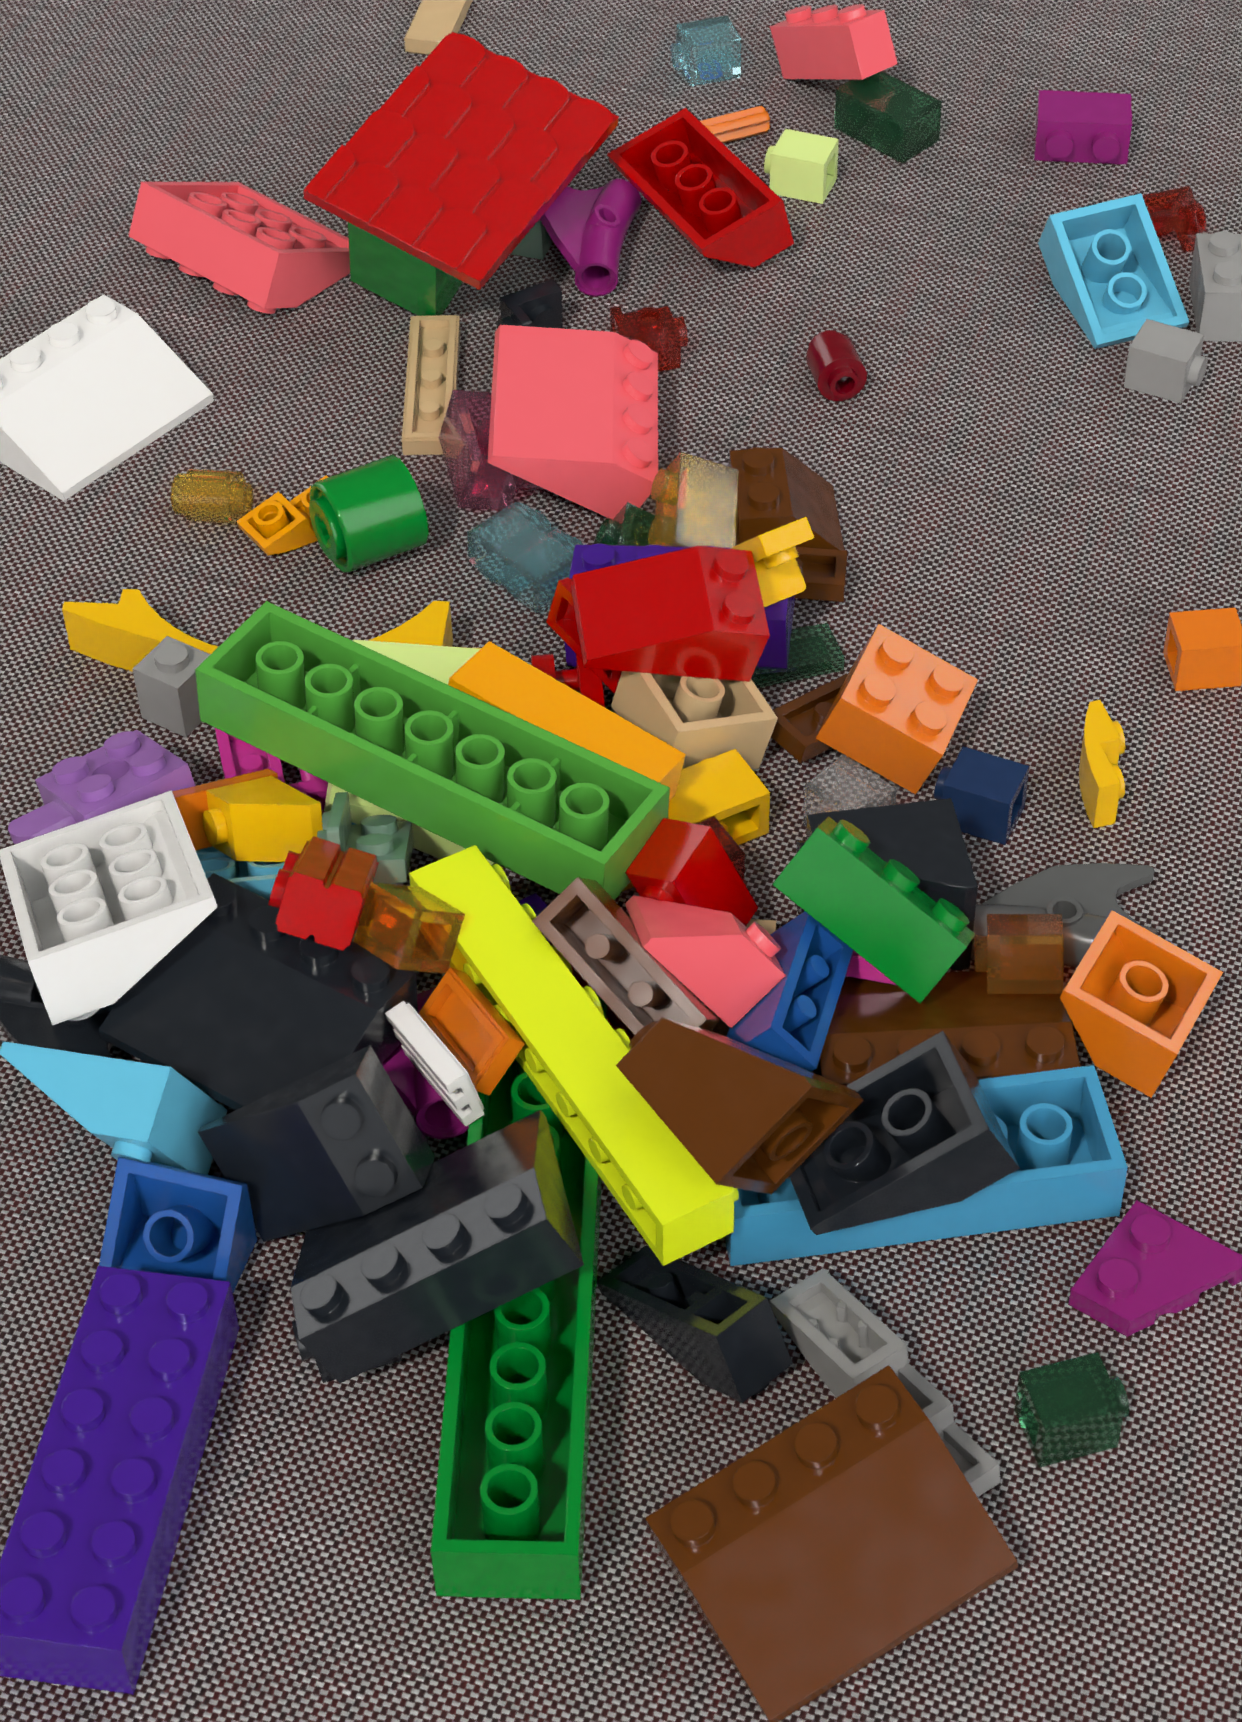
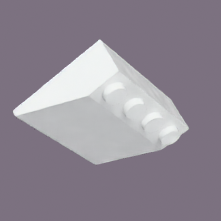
M103 294L0 359V462L62 501H65L214 401L213 393L136 312Z
M172 790L0 850V860L27 961L52 1026L67 1020L79 1021L89 1018L97 1013L100 1008L114 1004L217 908L214 895Z

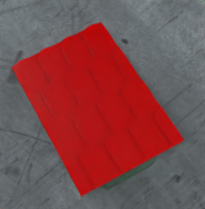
M452 32L441 40L420 66H416L382 107L370 115L346 145L342 144L303 189L304 199L348 222L350 277L352 282L417 316L442 315L462 282L481 290L618 126L619 117L611 113L599 102L581 98L571 93L558 81L538 76L526 70L515 59L497 55L485 49L474 38Z

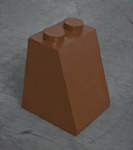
M663 1017L659 1021L647 1024L634 1035L629 1044L630 1051L616 1065L716 1185L772 1194L864 1101L851 1088L719 1033Z

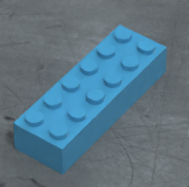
M1090 1065L978 1080L1020 1169L960 1202L815 1235L809 1227L790 1177L772 1194L737 1188L739 1198L734 1202V1232L724 1236L730 1266L1119 1216L1128 1167L1095 1066Z

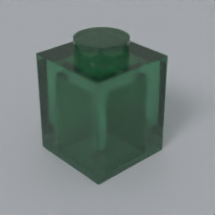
M1096 1352L1019 1372L1014 1411L1037 1464L1041 1468L1117 1448L1123 1418L1129 1415V1402L1121 1380L1118 1376H1109L1099 1353Z

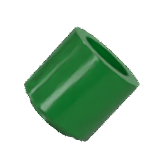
M390 455L317 481L311 485L309 514L315 536L327 558L342 572H352L427 543L429 532L424 504L413 477L400 458Z

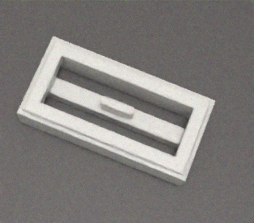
M402 1001L385 1012L388 1021L394 1027L393 1031L396 1037L403 1044L401 1047L405 1055L466 1127L485 1115L483 1112L485 1108L467 1070L410 1003L406 1004Z

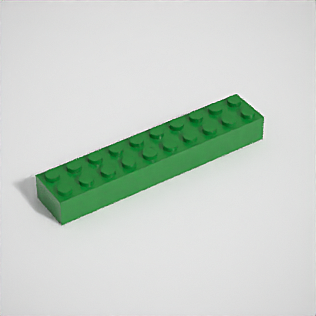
M596 993L602 1005L604 1017L608 1021V1005ZM515 1058L490 1096L477 1092L485 1108L483 1110L485 1115L469 1124L467 1146L536 1111H542L548 1122L584 1265L450 1330L431 1559L435 1591L438 1597L581 1600L602 1179Z

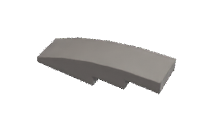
M824 1268L769 1300L774 1316L836 1398L889 1365L929 1418L977 1497L1001 1482L999 1463L954 1423L953 1403L909 1364L907 1344Z

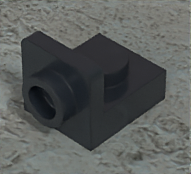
M551 279L500 297L501 319L497 320V328L499 325L563 329L562 289Z

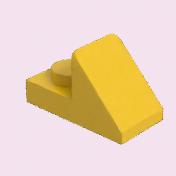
M807 517L730 548L752 551L764 607L794 596L806 589L805 581L796 561L799 555L795 546L814 538Z

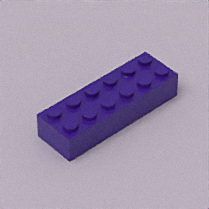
M104 1266L97 1267L0 1559L1 1677L134 1695L239 1331L238 1318L229 1281Z

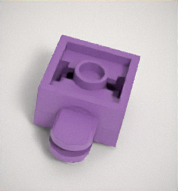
M138 730L120 732L109 737L104 742V746L82 757L66 758L58 762L51 772L35 779L44 805L11 821L8 831L13 843L18 844L171 790L176 791L193 787L195 783L188 763Z

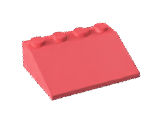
M141 182L128 237L145 245V251L148 254L162 259H172L179 263L180 271L188 275L205 277L213 281V288L217 291L229 295H239L247 299V306L255 311L273 314L276 308H297L350 274L348 237L240 182Z
M499 325L495 331L487 463L626 526L658 485V353L651 350L641 341L630 340L615 332Z

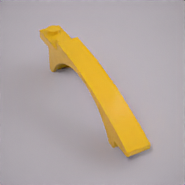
M123 589L119 604L64 602L62 607L70 650L132 672L133 668L166 636L208 654H212L218 648V646L193 638L172 626L156 613L138 589ZM433 601L420 613L402 625L367 641L452 647L453 634L450 601Z

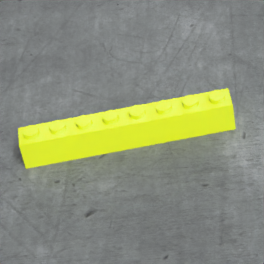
M474 845L410 872L413 915L449 966L467 973L523 1040L525 1045L516 1056V1060L661 1264L665 1266L733 1233L734 1202L739 1198L738 1189L716 1185L617 1068V1063L630 1051L629 1037L622 1029L614 1030L604 1017L602 1005L594 990L588 985L582 987L572 974L570 963L554 945L551 946L542 932L532 922L537 917L534 910L527 903L520 905L512 894L509 880L499 864L490 865L478 847Z

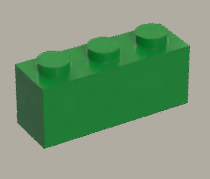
M827 817L816 828L772 885L917 1002L921 1003L974 937L975 933L966 927L969 924V919L949 901L940 898L935 902L917 887L920 883L918 877L905 865L894 859H890L886 863L868 848L870 844L869 838L855 825L843 819L837 823L832 818Z

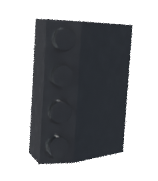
M213 873L207 880L214 895L217 908L116 1001L99 1028L100 1038L146 1063L172 1067L208 1096L237 1110L371 1045L382 1064L401 1044L385 1012L404 1001L406 1004L410 1003L418 1013L416 972L353 941L350 947L347 946L342 951L315 943L313 935H310L305 940L279 932L277 924H275L279 908L269 906L268 899Z
M536 1111L434 1162L422 1189L364 1216L306 1231L290 1287L298 1340L339 1383H343L584 1265L548 1122L542 1111Z

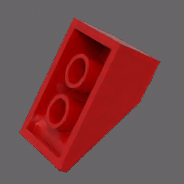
M694 546L574 574L570 582L584 668L750 682L770 637L752 551Z

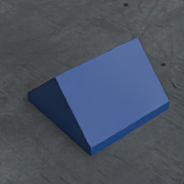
M118 1157L99 1266L229 1281L233 1293L257 1241L247 1184L153 1162H142Z

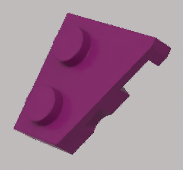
M1136 1200L1071 1288L1068 1305L1128 1337L1153 1325L1156 1319L1163 1314L1178 1313L1197 1304L1201 1292L1226 1280L1231 1286L1242 1282V1255Z

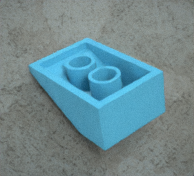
M1141 193L1049 215L1038 245L1053 286L1094 349L1134 340L1146 319L1178 328L1188 326L1189 319Z
M2 1042L0 1055L86 1130L112 1147L111 1157L118 1160V1157H124L208 1175L213 1157L198 1131L202 1126L225 1116L227 1109L172 1067Z

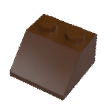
M755 447L745 450H729V505L735 546L807 517L814 538L795 547L844 550L832 484L782 447Z

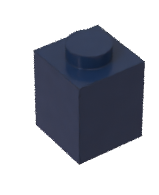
M963 746L952 768L944 766L940 771L934 790V799H952L961 832L1006 845L1025 807L1029 766Z

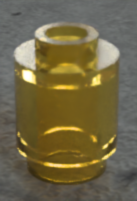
M191 468L187 473H178L174 477L171 488V504L174 513L184 515L188 521L237 524L236 521L252 509L253 488L249 482H246L243 473L240 471Z

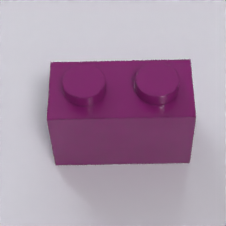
M1039 90L1035 122L1034 161L1127 165L1132 129L1131 94Z

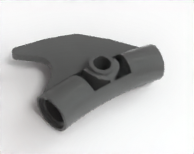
M1091 863L1056 865L1017 882L986 902L976 904L973 931L975 935L972 941L971 959L1022 960L1078 967L1112 910L1140 925L1120 908L1116 898L1124 892L1152 882L1155 870L1149 865ZM1140 925L1156 935L1159 933L1158 929Z

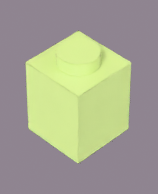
M785 129L776 145L769 146L765 156L764 172L770 174V189L779 196L823 204L837 180L839 139Z

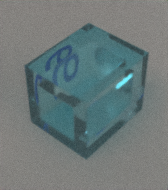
M728 16L676 24V43L671 44V59L674 69L682 72L690 87L740 78L741 37Z

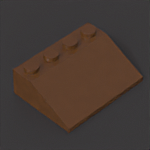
M1047 967L946 972L921 1003L917 1002L897 985L855 977L845 978L817 1068L813 1070V1073L847 1086L941 1031H944L974 1071L978 1080L1080 1067L1072 1022Z
M889 1365L645 1517L661 1556L768 1722H780L1019 1567L1015 1556L929 1418Z

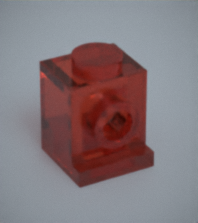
M620 306L610 307L611 332L618 333L630 340L641 341L651 350L657 352L658 371L681 368V347H685L688 344L687 328L682 316L673 318L668 306L643 308L629 313H622Z

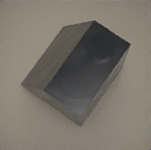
M951 798L807 815L806 840L797 841V852L827 817L832 818L837 823L841 819L846 820L859 828L869 838L870 844L868 848L886 863L890 859H894L909 868L920 881L917 887L931 899L937 902L942 898L959 908L969 919V924L966 927L974 931L978 885ZM797 905V911L800 915L804 910ZM973 938L949 969H970Z

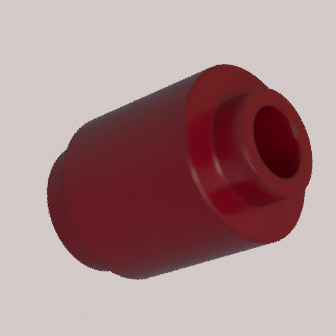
M827 330L817 334L810 341L806 362L820 393L831 401H844L856 396L866 383L867 372L852 340L840 332Z

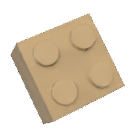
M622 671L611 704L612 709L617 715L686 754L682 769L735 748L752 770L759 769L778 719L752 679H750V682Z

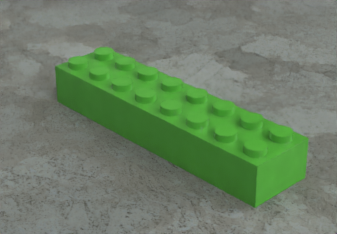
M268 601L258 608L195 669L200 721L465 849L476 845L486 859L558 894L563 892L577 877L596 880L615 901L630 883V879L625 872L662 819L668 818L670 787Z

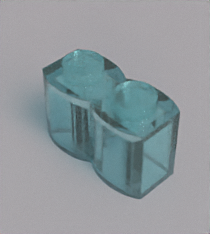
M514 502L467 531L468 558L472 565L488 580L505 586L516 600L538 613L551 606L558 581L569 578L575 545H583L575 536H570L559 529L551 528L548 519L542 512L533 510L531 507L520 502Z

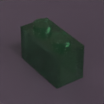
M881 71L863 80H849L836 88L834 128L903 164L939 141L942 101Z

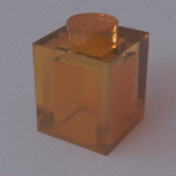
M371 882L354 942L397 970L445 974L449 968L465 914L421 887Z
M987 914V935H975V972H987V994H1062L1064 945L1062 914Z

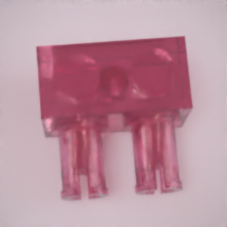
M453 390L441 427L439 440L458 508L508 510L512 496L517 490L550 492L487 463L492 392Z

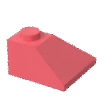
M633 895L625 903L642 947L730 1028L740 1021L786 976L775 956L781 950V947L757 922H753L747 928L729 912L659 901Z

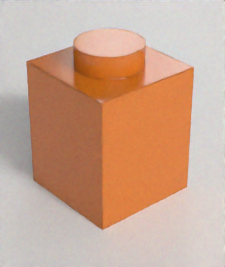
M1236 607L1169 612L1163 654L1175 691L1241 686L1242 624Z

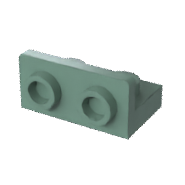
M348 792L336 793L331 811L323 812V830L317 832V837L340 844L341 851L344 852L351 847L376 855L379 865L373 885L406 883L414 845L412 823L409 821H397V818L392 815H374L362 819L360 824L352 825Z

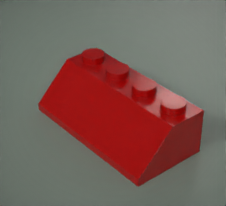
M686 108L607 154L609 162L704 257L755 268L794 244L783 200Z

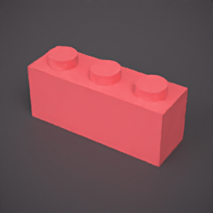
M864 4L849 6L839 11L837 5L821 7L812 11L811 6H802L787 11L785 13L786 20L770 26L783 79L863 80L898 64L885 10H865Z

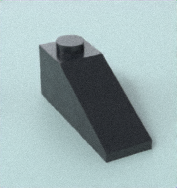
M647 1245L597 1281L600 1292L700 1383L741 1403L751 1396L761 1393L768 1387L770 1381L793 1364L767 1297L679 1259L663 1266Z

